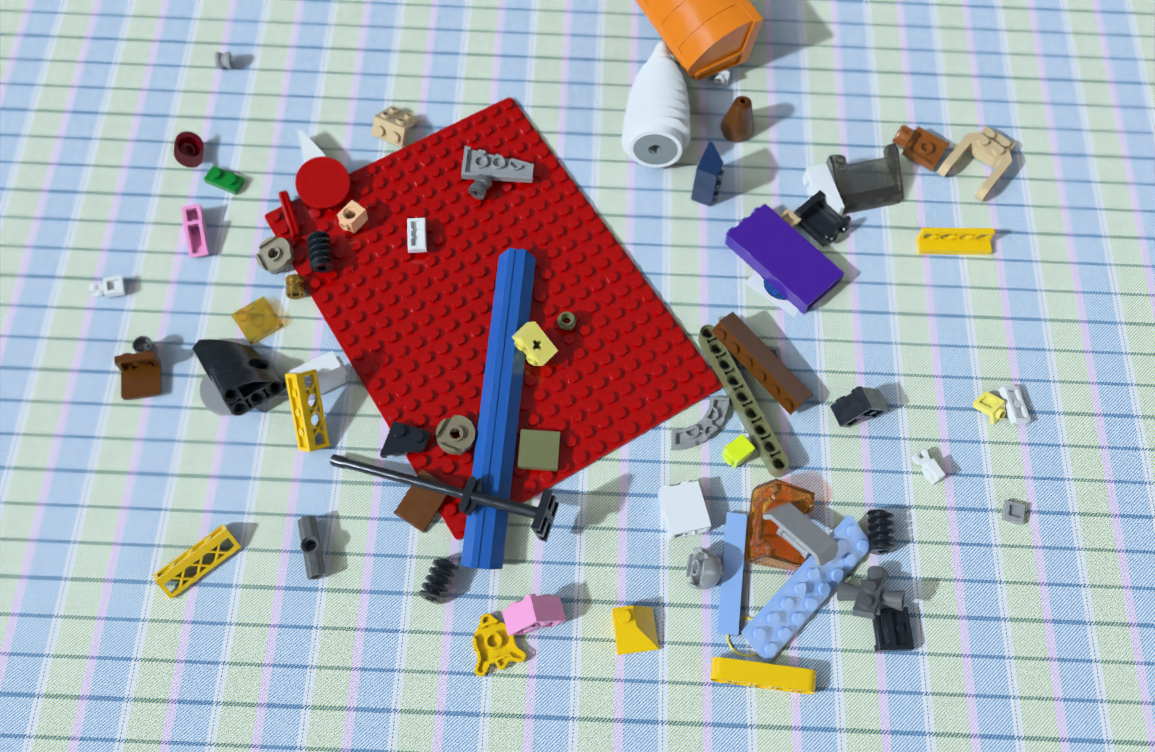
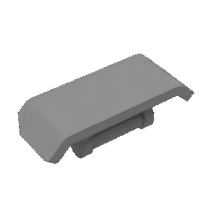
M791 503L775 506L762 514L764 520L771 519L779 526L776 533L779 537H783L805 559L812 555L817 566H823L836 557L839 549L836 541Z

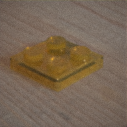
M264 296L231 314L250 345L284 327Z

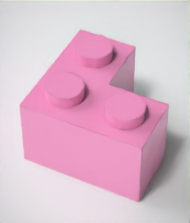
M536 594L526 595L524 600L513 602L509 608L502 611L508 636L524 635L536 628H551L566 621L560 596H551V594L536 596Z

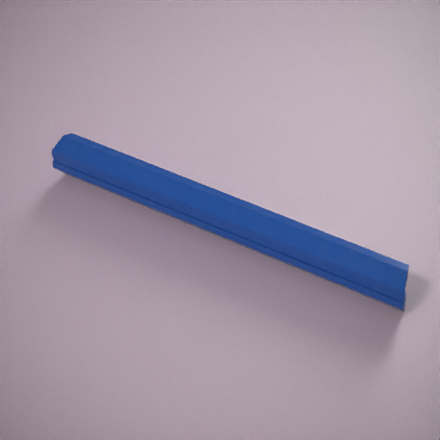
M508 248L499 256L472 470V476L477 481L478 478L483 479V493L509 500L511 496L526 354L515 346L512 336L530 321L536 259L526 249ZM478 505L471 516L467 515L461 566L489 570L503 568L509 512Z

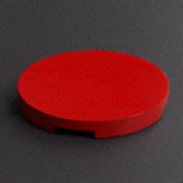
M315 157L306 161L299 168L295 178V186L299 197L306 205L318 210L337 207L347 198L350 191V177L346 168L339 161L330 157Z

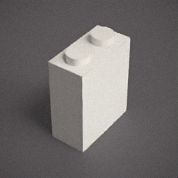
M333 350L289 371L303 372L316 369L321 395L347 383L345 378L347 371L340 356H335ZM310 375L304 376V382L307 387L311 384ZM310 394L308 401L314 398L312 394Z
M686 480L681 482L680 485L673 486L668 484L659 489L658 499L670 541L710 531L711 522L698 481Z

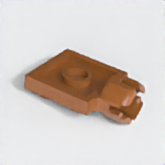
M902 125L892 142L903 149L902 155L932 171L949 143L921 127L913 130L906 125Z

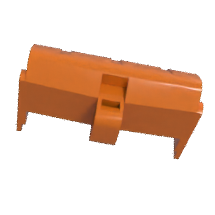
M635 0L663 39L662 41L669 48L671 55H674L686 74L695 81L748 61L763 22V18L749 0Z

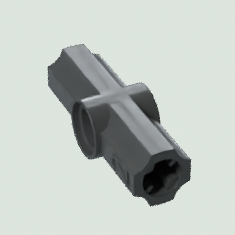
M303 516L297 521L301 539L300 547L303 551L308 580L321 579L326 576L316 517ZM311 544H316L314 550L307 551Z

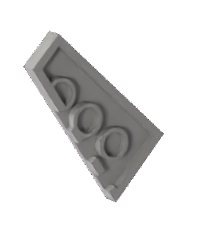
M465 146L461 173L462 179L475 180L478 174H483L491 181L533 182L534 164L513 158L509 160L503 158L502 155L496 154L494 156L487 154L484 150L479 149L476 151L472 150L469 146Z

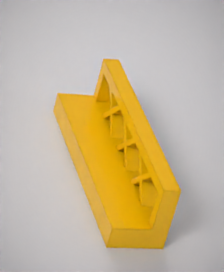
M922 227L916 238L918 254L990 255L992 252L990 240L995 234L994 228Z
M316 369L286 373L285 378L299 451L312 452L330 446ZM307 375L311 376L309 387L304 382V376ZM310 394L315 398L313 406L308 404ZM314 413L318 415L316 426L311 421ZM319 433L322 437V443L316 445L315 436Z
M222 524L153 574L154 579L166 595L172 599L241 548V546L227 527ZM227 538L234 544L228 550H219L221 542ZM206 553H215L214 560L211 563H202L203 556ZM198 566L196 574L184 576L187 567ZM171 579H179V586L173 591L166 587L165 584Z

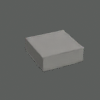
M1005 500L1002 520L1018 525L1024 524L1026 505Z

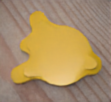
M483 614L480 618L478 629L473 636V647L478 658L475 674L478 677L485 676L492 664H496L499 670H504L510 662L523 663L526 660V653L518 648L514 635L508 636L506 625L495 619L492 614Z

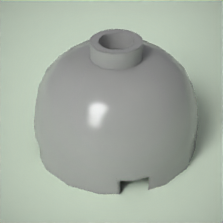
M695 547L693 549L696 550L695 553L690 554L687 561L686 577L690 576L691 583H687L693 589H710L723 576L724 567L715 552L707 548Z

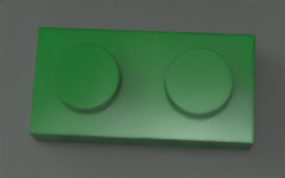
M212 166L204 177L205 183L237 195L245 183L243 177L216 166Z

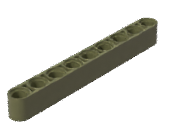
M709 324L702 326L698 336V343L721 382L726 395L730 397L732 406L768 472L773 477H782L789 466V460L729 351L711 332L714 326ZM721 366H726L728 369H723ZM733 381L737 385H732L729 382ZM739 397H742V398H744L746 401H745V402L740 401L738 398H739ZM747 414H753L755 418H750ZM756 430H761L764 432V434L760 435L756 432ZM765 447H771L773 451L770 452ZM779 463L783 468L779 469L774 464Z

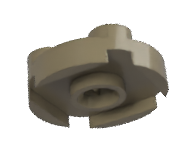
M272 236L265 239L258 247L260 248L259 253L256 254L259 266L271 274L283 271L294 261L293 248L282 237ZM276 251L278 255L275 258H271L273 252Z
M454 415L451 418H445L436 429L437 443L446 453L463 455L475 443V428L472 422L464 416ZM459 431L460 437L453 439L451 433Z

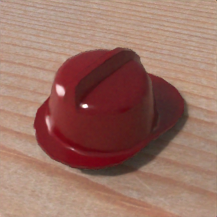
M181 132L175 139L174 157L178 163L185 167H198L203 160L204 143L193 132Z

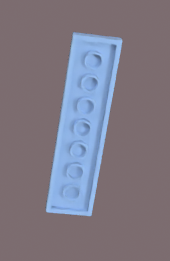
M847 515L829 535L836 541L839 548L836 557L823 566H817L814 557L811 555L741 631L764 662L769 663L837 587L840 580L842 581L872 547L869 545V539L853 516Z

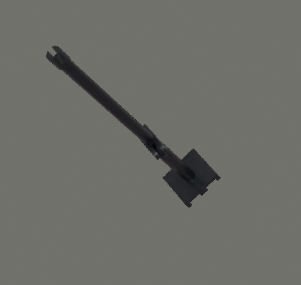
M333 454L330 459V464L335 467L346 468L460 498L459 510L468 516L472 515L478 505H483L532 518L534 520L531 529L537 538L544 542L548 540L559 507V503L556 502L557 498L552 495L553 491L545 488L539 505L536 507L483 493V479L478 478L477 481L474 476L468 479L467 485L463 489L351 460Z

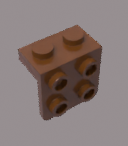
M145 350L141 353H124L114 356V363L121 371V398L123 400L161 395V360L154 351Z

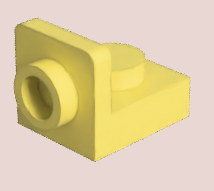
M987 391L973 402V408L990 416V423L993 425L998 420H1002L1006 415L1005 401Z

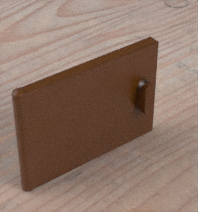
M421 469L417 476L443 483L423 469ZM411 486L394 511V514L425 533L447 495Z

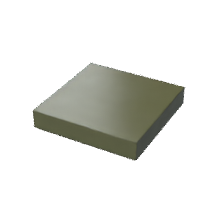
M521 429L518 469L557 471L560 432Z

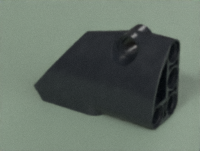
M201 339L192 348L223 401L235 416L247 413L278 395L283 390V383L269 361L265 360L250 346L225 340Z

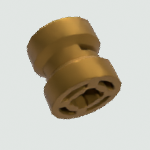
M299 274L288 275L285 278V284L288 287L286 289V296L289 299L295 300L303 298L305 296V289L303 287L305 284L304 277Z

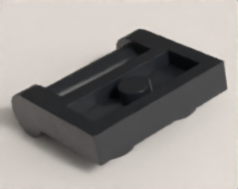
M904 607L903 611L894 608H882L881 614L876 615L875 619H872L876 645H874L875 653L913 651L914 643L908 607ZM880 616H886L890 644H884Z

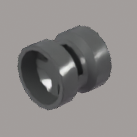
M478 174L474 180L475 183L471 184L468 191L473 197L483 199L487 194L486 191L491 188L492 181L487 176Z
M139 336L132 343V348L136 353H141L145 350L158 353L156 346L147 336Z

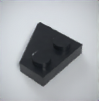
M393 421L380 457L387 458V456L397 454L402 456L409 453H423L430 440L431 432Z

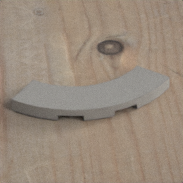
M711 396L709 408L697 424L684 429L672 430L671 450L693 448L710 439L720 429L726 418L730 397Z

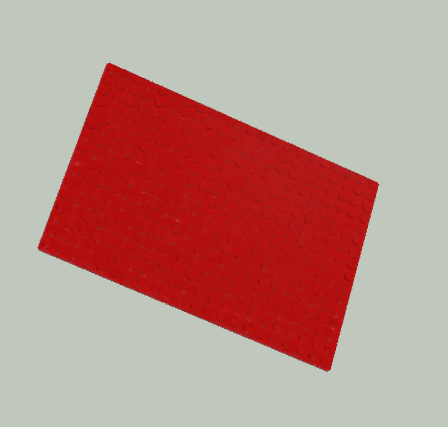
M511 97L499 101L350 173L349 194L337 207L318 210L306 205L301 198L292 201L291 203L302 233L299 237H292L282 206L264 216L277 238H284L291 244L294 256L292 263L297 274L304 277L306 289L389 429L393 421L431 432L425 452L405 455L417 476L421 469H423L443 483L465 489L468 479L472 477L476 440L474 445L465 454H449L444 452L438 445L436 429L443 419L451 418L454 415H461L472 422L477 438L499 256L508 248L526 249L536 259L529 322L535 321L558 350L543 366H533L525 358L510 500L525 503L542 493L544 488H551L720 390L722 387L719 379ZM465 146H469L472 150L476 151L479 149L484 150L487 154L494 156L496 154L502 155L503 158L509 160L513 158L534 164L533 182L492 181V186L486 191L487 194L483 199L473 197L468 189L471 184L475 183L474 179H462L461 176ZM351 200L365 208L368 220L355 233L344 230L339 225L337 216ZM408 218H426L427 252L408 253ZM316 231H325L330 235L331 258H333L332 264L334 269L328 273H316L310 269L309 250L306 239L308 235ZM563 312H571L576 317V325L570 330H563L558 326V316ZM521 429L560 432L557 471L518 469ZM459 431L451 433L453 439L460 437ZM447 495L438 511L454 538L461 540L465 534L467 515L459 510L461 499Z

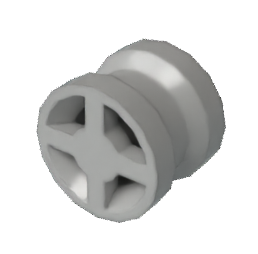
M231 52L215 53L217 69H222L223 67L227 69L233 68Z

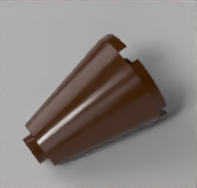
M739 96L734 100L720 124L722 135L731 142L740 143L742 140L747 141L754 132L752 102L746 96Z

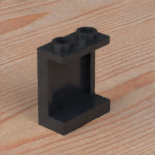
M819 190L797 208L794 214L801 219L798 225L824 247L828 243L832 244L837 239L838 234H843L849 229L851 217L847 216L845 219L823 201L825 194Z

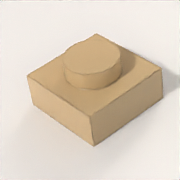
M789 208L779 215L793 228L801 221Z

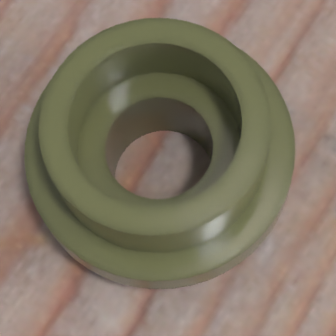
M563 312L558 316V326L563 330H570L576 325V317L571 312Z

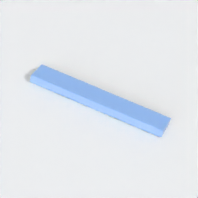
M726 513L722 559L724 574L721 577L717 634L738 636L747 514Z

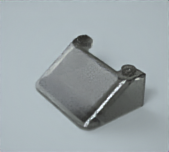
M896 143L885 146L883 150L884 158L847 164L846 157L843 155L835 154L828 156L826 164L844 204L843 214L895 205L903 201L904 188L900 155Z

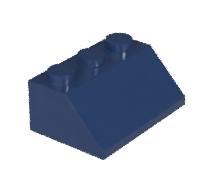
M709 141L696 169L691 200L709 207L713 200L717 201L722 184L721 180L724 175V170H722L723 160L713 142Z

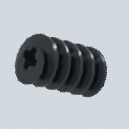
M325 231L313 232L306 239L309 250L310 269L316 273H328L334 269L332 264L333 258H331L330 235Z
M870 510L867 512L869 515L868 523H870L868 529L871 531L869 533V538L871 539L869 545L872 546L870 553L875 555L888 554L892 549L896 548V545L890 544L896 538L889 536V534L895 532V529L889 528V526L894 525V521L888 520L894 517V514L885 510Z
M441 557L433 560L432 564L434 567L429 568L431 575H426L425 579L427 582L422 584L424 590L418 592L421 598L439 605L438 599H445L441 592H448L444 585L452 584L448 577H455L451 569L458 570L459 568L453 562Z

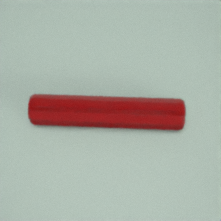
M280 191L278 195L291 235L294 238L299 237L302 233L288 191Z

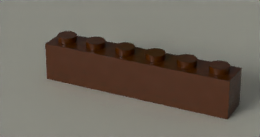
M734 312L721 319L711 332L790 415L813 395Z

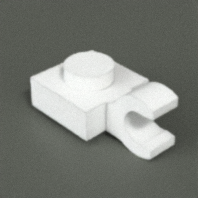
M122 275L103 278V283L89 285L90 292H92L93 297H100L103 294L106 298L125 295L124 278Z
M922 449L920 454L923 458H919L915 453L912 456V460L915 464L923 466L921 469L925 478L934 485L945 476V473L935 459H931L928 452Z

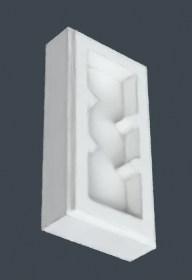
M408 218V253L427 252L426 218Z

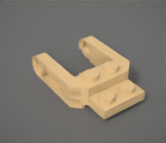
M987 126L981 132L967 133L940 166L937 174L945 177L947 172L951 171L966 151H968L972 156L995 168L975 194L977 199L983 201L1012 163L1010 151L1015 146V143Z

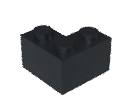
M862 386L852 389L851 394L838 398L835 401L836 403L830 406L839 426L848 428L864 418L875 419L890 410L879 389Z

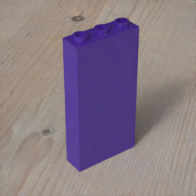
M763 204L760 208L756 207L749 217H744L738 226L730 228L726 233L725 244L802 314L806 313L835 288L845 274L766 204Z

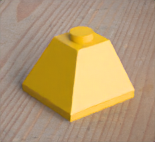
M632 605L612 608L611 617L617 656L659 650L652 607Z

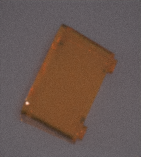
M773 479L757 485L752 491L744 554L745 561L755 565L797 571L807 559L802 557V554L783 537H779L776 534L779 526L771 519L764 520L762 514L783 503H791L804 515L808 514L815 506V493L779 479Z

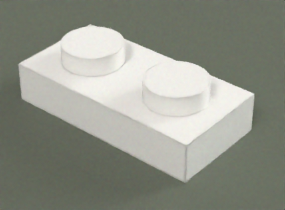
M1003 386L1000 388L999 392L1002 400L1005 401V409L1010 423H1029L1031 419L1019 387Z

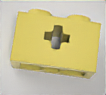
M535 321L527 322L512 336L515 346L526 354L527 361L533 366H543L558 351Z

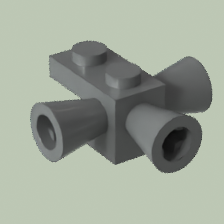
M871 566L867 570V580L862 579L860 587L840 580L837 589V600L855 601L853 616L875 619L876 615L881 614L883 605L903 611L905 590L884 591L883 584L888 577L887 571L879 566Z

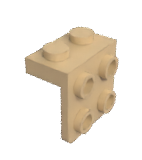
M390 106L374 116L371 135L403 147L406 141L407 130L419 123L420 118L416 117L413 113L404 112L396 106Z

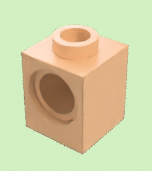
M353 200L337 214L339 225L344 230H349L352 233H355L368 220L366 209Z

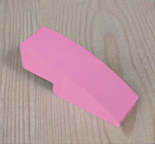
M200 204L181 207L189 257L196 258L209 255L203 207Z

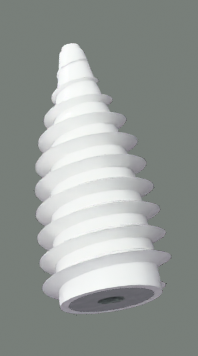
M663 41L656 45L652 57L643 65L635 78L628 98L622 135V146L626 154L637 163L653 168L666 167L677 162L682 157L691 139L690 105L688 102L687 86L683 80V74L673 61L670 50Z

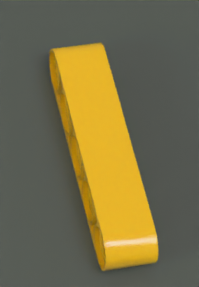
M713 657L710 680L719 683L792 693L815 694L816 671L761 662Z

